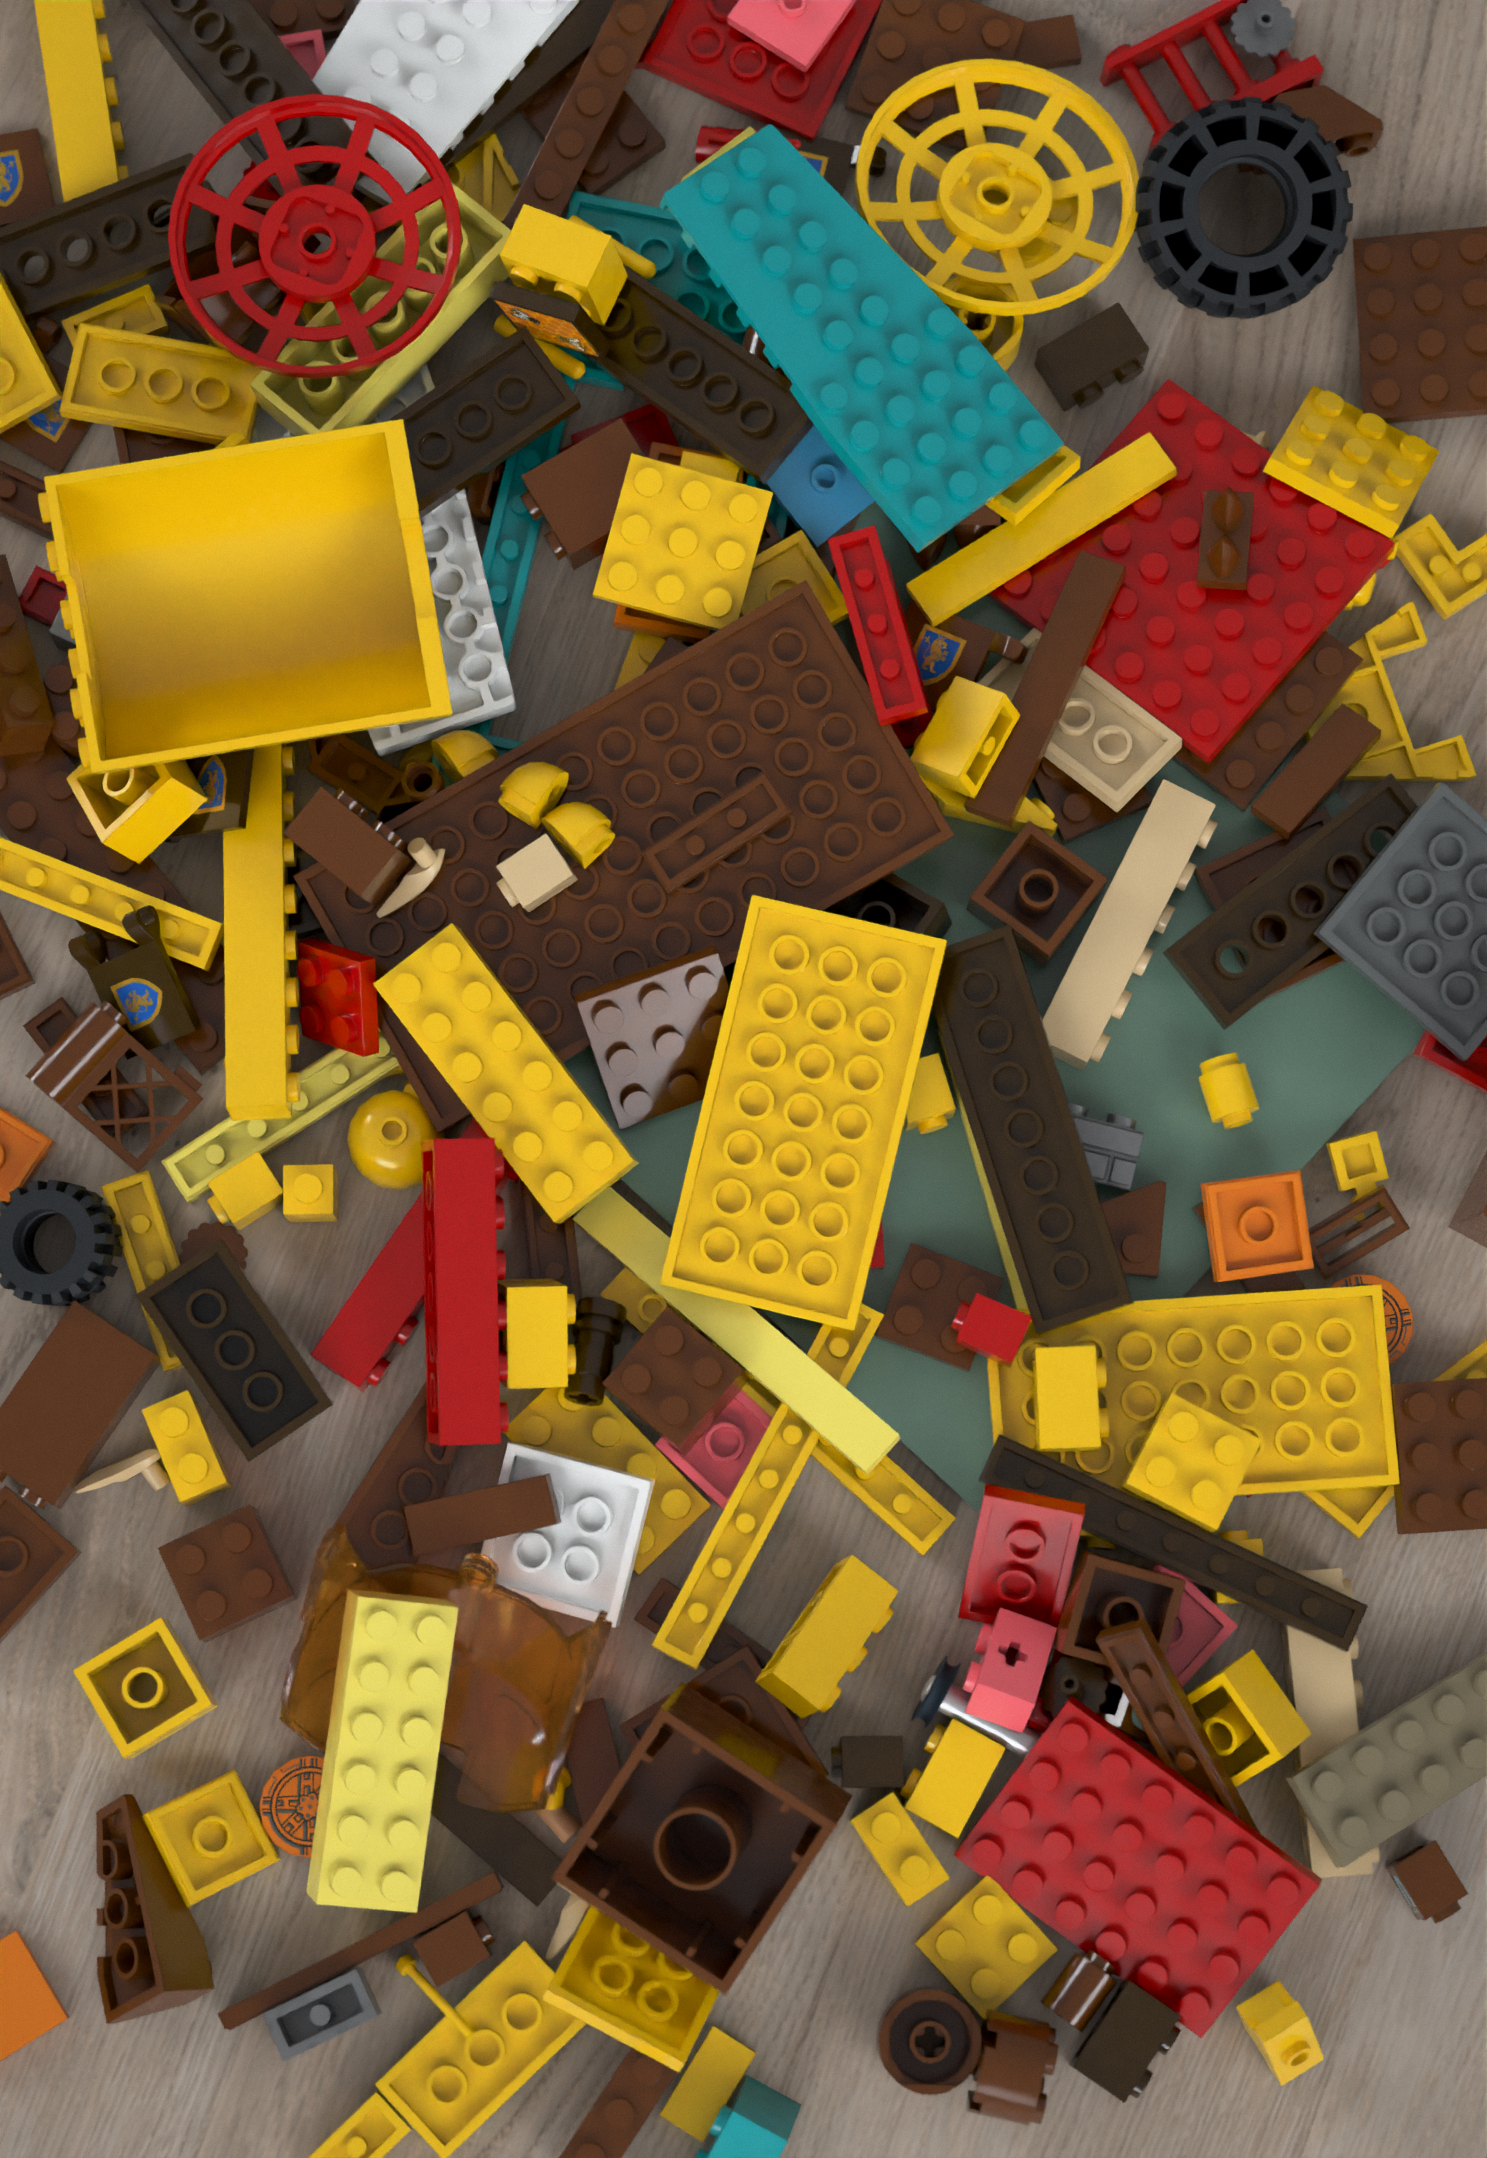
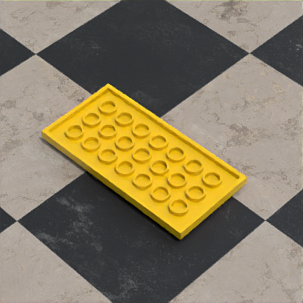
M752 895L660 1280L661 1285L855 1331L947 940Z
M1382 1285L1133 1301L1134 1304L1042 1334H1036L1031 1319L1011 1367L986 1357L993 1446L1000 1434L1036 1451L1032 1369L1033 1350L1044 1347L1096 1346V1358H1105L1106 1388H1098L1099 1408L1108 1409L1109 1438H1100L1101 1447L1095 1451L1042 1452L1041 1454L1144 1502L1149 1501L1122 1488L1121 1485L1162 1404L1171 1393L1262 1439L1235 1496L1400 1484ZM1028 1308L1015 1309L1031 1316Z

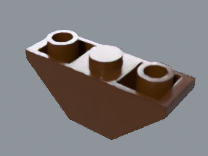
M1326 85L1280 93L1272 103L1274 104L1278 101L1293 107L1292 112L1303 119L1307 116L1320 126L1318 132L1327 142L1332 140L1340 154L1345 153L1347 157H1357L1370 152L1377 146L1384 129L1381 119ZM1237 164L1239 173L1253 171L1257 175L1267 174L1256 166Z

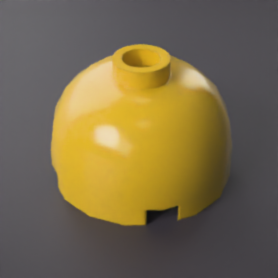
M390 1090L374 1094L359 1106L349 1123L347 1145L353 1164L365 1178L381 1188L401 1190L422 1183L421 1142L432 1139H446L445 1132H437L418 1098L403 1091Z

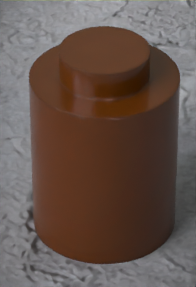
M1089 1950L1085 1957L1075 1952L1043 1997L1041 2003L1077 2030L1083 2032L1117 1983L1116 1980L1109 1976L1115 1967L1092 1950Z

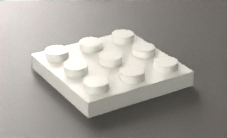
M516 1441L508 1442L498 1485L550 1473L561 1523L484 1540L472 1588L616 1628L620 1625L655 1480Z

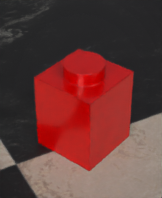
M976 1293L972 1304L962 1301L951 1328L959 1331L955 1344L1011 1367L1032 1317Z

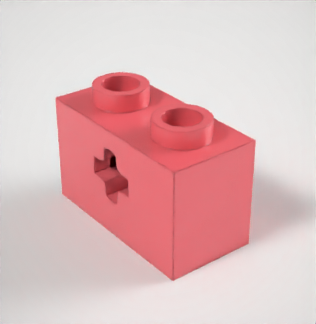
M1000 1607L993 1626L983 1623L974 1648V1652L982 1654L980 1663L971 1662L962 1690L971 1693L965 1713L1023 1733L1036 1703L1057 1627Z

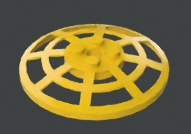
M999 59L962 60L935 67L913 77L895 90L875 112L864 132L856 161L855 191L860 216L888 245L889 243L879 230L876 221L902 222L905 231L915 246L929 260L935 263V266L926 277L911 266L909 267L944 303L975 313L1001 316L1036 314L1061 307L1084 296L1100 284L1120 262L1133 236L1139 214L1135 210L1136 187L1139 180L1136 161L1126 137L1111 115L1092 96L1069 80L1045 69L1017 61ZM974 83L1011 84L1037 91L1049 97L1036 121L1027 116L1009 111L979 110ZM955 87L960 113L950 115L935 122L920 133L916 139L911 137L893 121L903 110L918 99L940 89ZM1066 107L1077 114L1098 135L1110 153L1114 164L1086 172L1082 161L1073 148L1060 135L1052 131ZM983 126L1008 128L1024 133L1026 136L1018 148L1000 143H986ZM963 129L968 148L957 153L948 163L928 150L930 146L942 137ZM881 137L886 139L904 155L896 178V203L870 202L869 168L875 148ZM1043 145L1049 148L1061 160L1071 177L1052 182L1049 181L1041 165L1034 159ZM916 165L940 181L936 201H910V181ZM1120 182L1122 218L1112 247H1108L1085 239L1093 216L1092 191ZM995 190L1002 193L1007 201L1001 205L990 204L984 199L982 193ZM1077 195L1078 215L1072 233L1047 222L1052 201ZM942 219L944 225L956 238L946 252L942 253L926 238L917 221ZM1036 237L1060 248L1048 260L1028 269H1025L1018 250L1032 242ZM972 248L987 252H998L1005 272L982 271L967 267L961 263ZM1074 254L1100 263L1093 274L1079 285L1057 295L1038 299L1031 284V281L1039 280L1058 270ZM952 275L980 284L1011 285L1018 302L981 300L953 292L943 286Z

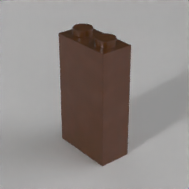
M74 1300L0 1407V1482H3L8 1475L23 1485L18 1494L35 1506L44 1510L49 1502L61 1509L73 1492L74 1487L80 1482L161 1363L160 1357Z

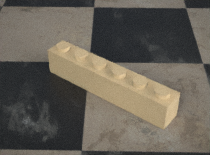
M1163 779L1042 1019L1055 1058L1084 1071L1089 1059L1099 1063L1111 1039V1036L1103 1033V1030L1110 1016L1121 1019L1133 994L1124 988L1132 973L1140 977L1142 976L1154 950L1146 947V944L1153 930L1163 934L1175 910V907L1167 904L1175 887L1182 891L1185 890L1197 866L1188 860L1196 845L1204 849L1206 848L1218 822L1210 819L1216 804Z
M1342 1568L1295 1571L1353 1598L1351 1581L1349 1578L1343 1579ZM1279 1622L1287 1698L1312 1732L1309 1737L1292 1750L1294 1772L1361 1731L1358 1729L1357 1710H1362L1364 1706L1363 1688L1360 1679L1353 1680L1351 1659L1358 1658L1357 1634H1355L1348 1652H1343ZM1297 1799L1303 1863L1305 1867L1320 1878L1373 1874L1372 1863H1378L1380 1859L1379 1845L1347 1866L1336 1868Z

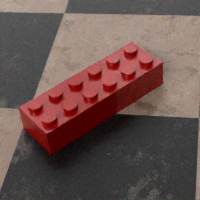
M494 1138L432 1139L421 1142L427 1442L440 1446L501 1444V1432H508L509 1428L507 1402H500L499 1383L506 1382L508 1376L506 1351H499L498 1331H505L507 1325L506 1303L504 1300L498 1301L497 1280H504L506 1273L504 1250H497L496 1230H503L505 1221L503 1199H496L495 1179L503 1178L502 1149H495Z

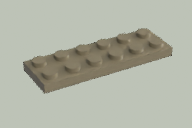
M1487 1651L1286 1777L1288 1784L1336 1868L1347 1866L1487 1776Z

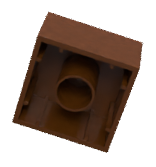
M681 1682L654 1717L551 1879L726 1996L837 1826L853 1795Z

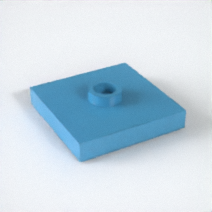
M815 425L764 484L768 491L773 492L774 499L797 528L804 532L814 549L875 501L824 440Z

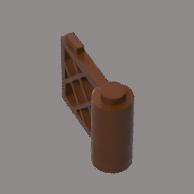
M107 1001L100 1007L90 1002L25 1076L138 1173L204 1099L197 1093L202 1084L181 1066L175 1072H172L122 1027L127 1022V1019ZM129 1048L145 1061L147 1082L117 1084L116 1063ZM151 1067L167 1081L152 1082ZM111 1070L112 1084L97 1085ZM173 1086L189 1100L176 1115L156 1117L154 1115L153 1088ZM147 1088L149 1117L119 1119L118 1090ZM112 1090L114 1119L93 1121L78 1108L90 1092ZM155 1122H169L156 1137ZM149 1123L151 1144L136 1158L121 1145L120 1125ZM114 1125L115 1139L100 1126Z

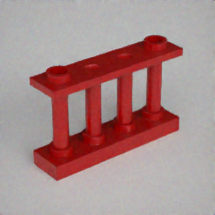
M1221 0L1132 47L1130 44H1123L1115 48L1106 56L1100 81L1105 88L1121 79L1124 80L1155 132L1152 135L1153 139L1150 141L1148 155L1161 137L1177 122H1170L1140 69L1164 58L1194 110L1197 111L1213 102H1217V100L1211 101L1180 49L1203 36L1236 89L1234 96L1229 98L1228 101L1241 100L1243 97L1261 98L1262 102L1272 104L1280 93L1319 86L1324 68L1315 54L1300 61L1299 58H1292L1289 51L1285 50L1279 51L1276 57L1269 56L1276 67L1272 77L1262 82H1259L1258 79L1252 80L1221 27L1231 22V17L1237 12L1238 5L1247 3L1248 0Z
M873 525L830 538L828 543L880 726L891 725L903 748L906 750L914 747L917 738L925 732L933 715L888 559L885 560L877 529Z

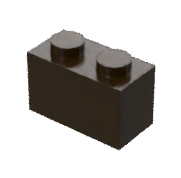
M1118 302L1039 348L1034 366L1065 412L1075 405H1078L1080 409L1091 405L1104 394V388L1116 381L1123 385L1139 376L1144 370L1143 365H1145L1149 347Z
M1126 1979L1113 1995L1069 2065L1125 2103L1129 2095L1137 2099L1153 2075V2072L1147 2069L1157 2052L1159 2051L1165 2055L1178 2038L1181 2029L1175 2024L1180 2015Z

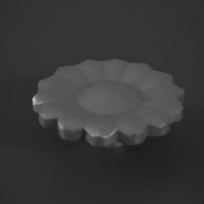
M1248 0L1247 3L1239 4L1237 12L1232 15L1231 22L1233 25L1230 33L1235 37V44L1242 47L1246 54H1255L1260 59L1267 55L1276 57L1279 51L1287 50L1289 42L1293 40L1295 36L1293 31L1295 20L1290 17V9L1283 7L1280 0Z

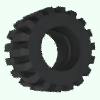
M48 1179V1182L36 1180L28 1182L27 1189L17 1187L9 1193L12 1197L10 1202L0 1201V1273L2 1275L0 1277V1284L4 1289L14 1290L13 1296L21 1300L32 1301L35 1304L60 1307L70 1306L74 1300L78 1303L90 1300L89 1294L91 1292L100 1293L107 1286L103 1282L105 1276L114 1277L118 1267L112 1265L113 1257H122L123 1246L115 1245V1237L122 1236L121 1226L112 1223L111 1219L116 1214L111 1206L101 1203L103 1198L96 1192L87 1191L86 1187L63 1181ZM61 1214L68 1219L74 1229L76 1238L75 1250L71 1259L63 1268L56 1272L48 1273L37 1262L33 1247L34 1238L38 1228L46 1219L53 1215Z

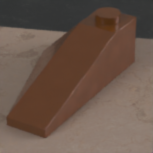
M124 1794L96 1812L97 1874L101 1879L105 1880L104 1908H97V1926H105V1956L97 1957V1976L107 2024H115L183 2006L214 1989L212 1966L208 1959L205 1940L166 1867L142 1818L143 1814L133 1794Z

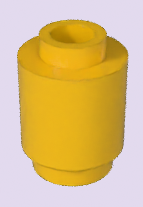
M1237 1053L1217 1056L1202 1062L1199 1065L1202 1075L1198 1079L1212 1123L1223 1122L1224 1129H1232L1252 1122L1251 1113L1257 1111L1259 1105L1246 1064L1240 1063Z

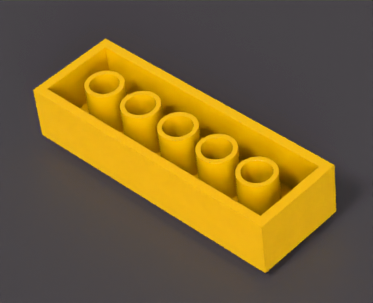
M451 923L373 983L490 1138H494L496 1147L502 1149L503 1156L555 1223H563L639 1164L459 927Z

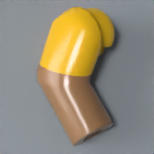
M554 1764L548 1770L541 1771L536 1779L534 1808L539 1817L565 1843L582 1826L564 1807L565 1789L572 1783L571 1774L566 1767Z

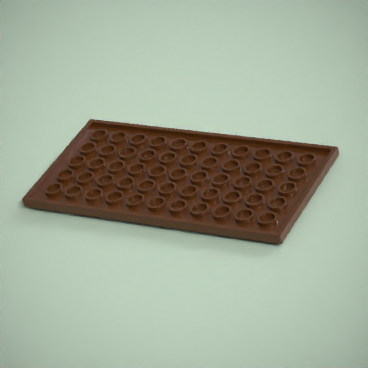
M805 580L384 823L386 827L408 845L413 839L421 837L432 850L445 849L443 863L434 880L416 898L382 918L376 915V912L379 911L386 900L401 884L404 876L417 863L408 852V845L402 853L412 860L411 864L376 906H373L356 894L319 862L293 877L331 944L375 958L376 981L451 923L459 927L563 1063L590 1047L573 995L712 945L715 946L723 970L736 963L752 895L825 912L954 838V834L891 725L880 726L869 687L808 582ZM544 761L561 768L568 773L569 779L566 789L554 809L565 803H586L602 812L611 821L610 829L615 833V838L609 847L588 867L584 869L554 840L543 823L536 830L500 805L498 799L503 793L500 785L517 767L528 762ZM765 770L793 814L668 895L641 854V851ZM546 833L553 840L578 880L530 912L525 910L520 903L512 907L496 884L497 881L503 878L496 866ZM377 990L378 1027L437 1132L442 1133L472 1115Z

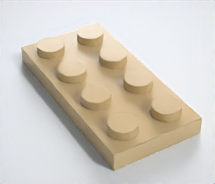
M1033 628L1020 641L1029 649L1022 664L1018 665L1002 658L978 684L1001 691L1012 701L1042 633ZM1085 665L1045 751L1044 757L1115 812H1118L1182 748V738Z

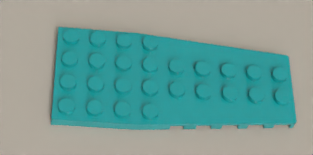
M772 124L766 125L664 193L659 206L663 211L669 208L683 228L681 237L690 250L696 247L711 268L708 274L717 288L724 286L738 306L735 314L746 329L752 326L765 344L762 352L774 369L781 367L792 383L791 393L824 440L917 552L923 550L1059 452L1064 445V442L972 331Z

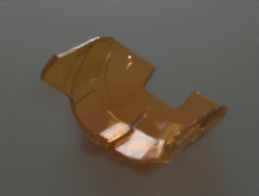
M338 1523L334 1529L329 1528L326 1531L315 1556L300 1617L301 1621H304L299 1641L290 1656L282 1690L280 1720L307 1744L325 1755L348 1589L447 1599L458 1606L453 1649L461 1651V1655L446 1698L440 1743L461 1750L466 1758L457 1791V1800L470 1806L500 1813H518L546 1809L551 1794L556 1792L574 1730L576 1715L580 1713L606 1644L612 1621L606 1620L608 1612L600 1610L593 1623L567 1636L549 1612L528 1597L497 1584L498 1565L491 1558L483 1554H466L458 1571L428 1564L405 1563L367 1570L348 1541L346 1525Z

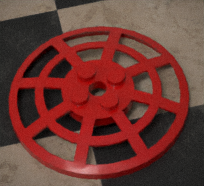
M309 94L285 97L259 105L232 119L209 138L193 157L179 182L170 212L168 242L171 266L181 296L194 319L216 343L236 358L261 370L287 377L320 379L346 376L374 367L398 354L423 333L438 315L452 289L460 263L462 229L459 205L450 177L437 154L418 132L397 116L373 104L345 96ZM309 116L341 117L356 121L347 149L335 146L314 145L287 150L276 123L292 118ZM374 129L390 135L407 148L423 165L432 181L406 195L402 186L386 169L374 160L366 157ZM258 131L269 158L248 172L232 190L228 199L201 186L208 172L227 151L243 138ZM315 162L341 165L333 186H302L294 166ZM359 173L367 175L379 184L393 202L368 214L364 206L351 195ZM277 175L285 194L269 208L265 215L243 206L247 198L259 185L269 177ZM441 199L445 211L448 233L446 263L442 275L416 269L420 240L415 213ZM192 205H195L220 217L215 243L220 273L192 281L187 263L186 234L189 214ZM400 221L403 224L405 237L402 265L376 257L377 241L375 233ZM234 225L259 234L260 260L234 268L231 252ZM316 233L325 234L331 239L330 247L321 254H312L304 248L308 237ZM367 276L393 283L391 289L382 300L360 316L350 293L357 289ZM270 278L287 295L277 316L274 317L256 305L244 291L243 287ZM407 288L434 294L425 311L406 332L391 344L376 351L366 329L386 316L400 301ZM229 292L233 301L249 318L261 327L269 330L259 351L255 353L243 347L226 334L207 313L200 299ZM332 301L342 322L335 326L326 327L295 325L306 302L322 303ZM348 337L358 359L344 364L320 367L290 365L276 361L288 338L299 341L322 342Z

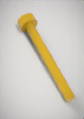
M410 1953L402 1956L397 1961L395 1968L402 1976L408 1974L466 2038H470L475 2031L416 1968L417 1960Z

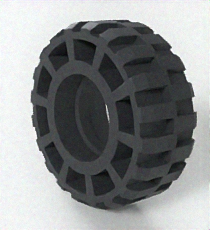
M1243 97L1241 100L1231 101L1224 99L1213 102L1187 115L1171 127L1149 152L1142 164L1143 170L1136 187L1135 210L1139 214L1134 232H1137L1141 245L1138 248L1139 254L1143 262H1148L1155 273L1154 280L1163 290L1169 289L1176 295L1178 302L1190 309L1197 308L1207 312L1208 316L1216 318H1256L1274 313L1302 300L1334 269L1332 265L1337 256L1343 253L1349 238L1345 233L1347 223L1352 221L1353 203H1348L1347 189L1352 186L1348 170L1342 171L1337 156L1340 155L1338 148L1332 140L1327 142L1318 132L1320 126L1307 116L1303 119L1292 112L1293 107L1278 101L1271 104L1262 102L1261 98ZM1233 164H1249L1265 171L1278 185L1284 200L1285 219L1280 233L1269 246L1253 254L1237 255L1218 248L1205 234L1198 216V200L1206 181L1219 169Z

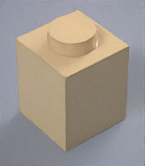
M546 833L496 866L503 876L496 884L512 907L520 903L528 912L578 880L553 840Z

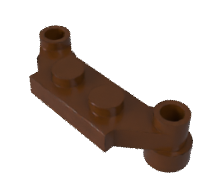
M343 734L307 739L312 760L306 769L314 777L336 791L340 788L363 808L386 821L391 813L407 811L446 788L442 774L428 761H416L402 772Z

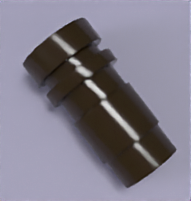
M585 1297L578 1301L576 1321L572 1329V1334L576 1337L574 1343L576 1371L575 1374H568V1387H565L564 1397L567 1400L585 1406H599L603 1403L606 1388L602 1383L612 1372L614 1347L621 1342V1329L624 1327L627 1314L626 1308L620 1303L600 1297Z

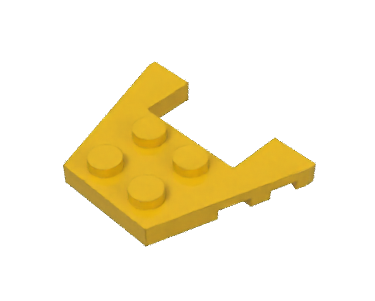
M1414 602L1406 603L1395 614L1380 625L1377 624L1366 632L1362 638L1348 647L1363 658L1362 664L1305 735L1307 741H1309L1342 703L1381 730L1380 739L1342 781H1381L1390 773H1392L1397 781L1467 782L1473 780L1476 776L1462 735L1418 749L1413 748L1383 666V659L1424 647L1428 642Z

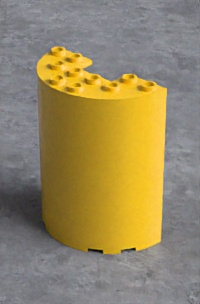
M403 419L44 477L46 492L38 493V501L43 523L51 522L54 541L46 542L47 557L50 570L55 572L57 581H64L66 584L68 600L60 601L62 619L65 630L70 631L71 638L75 639L76 648L68 649L72 676L74 679H77L78 688L70 689V699L74 717L79 719L80 725L85 728L86 734L85 738L78 739V748L82 767H91L93 774L453 716Z

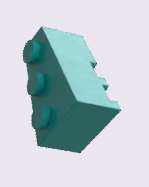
M747 2075L731 2108L723 2104L709 2130V2133L714 2135L715 2138L708 2151L699 2148L694 2158H779L789 2140L801 2105Z

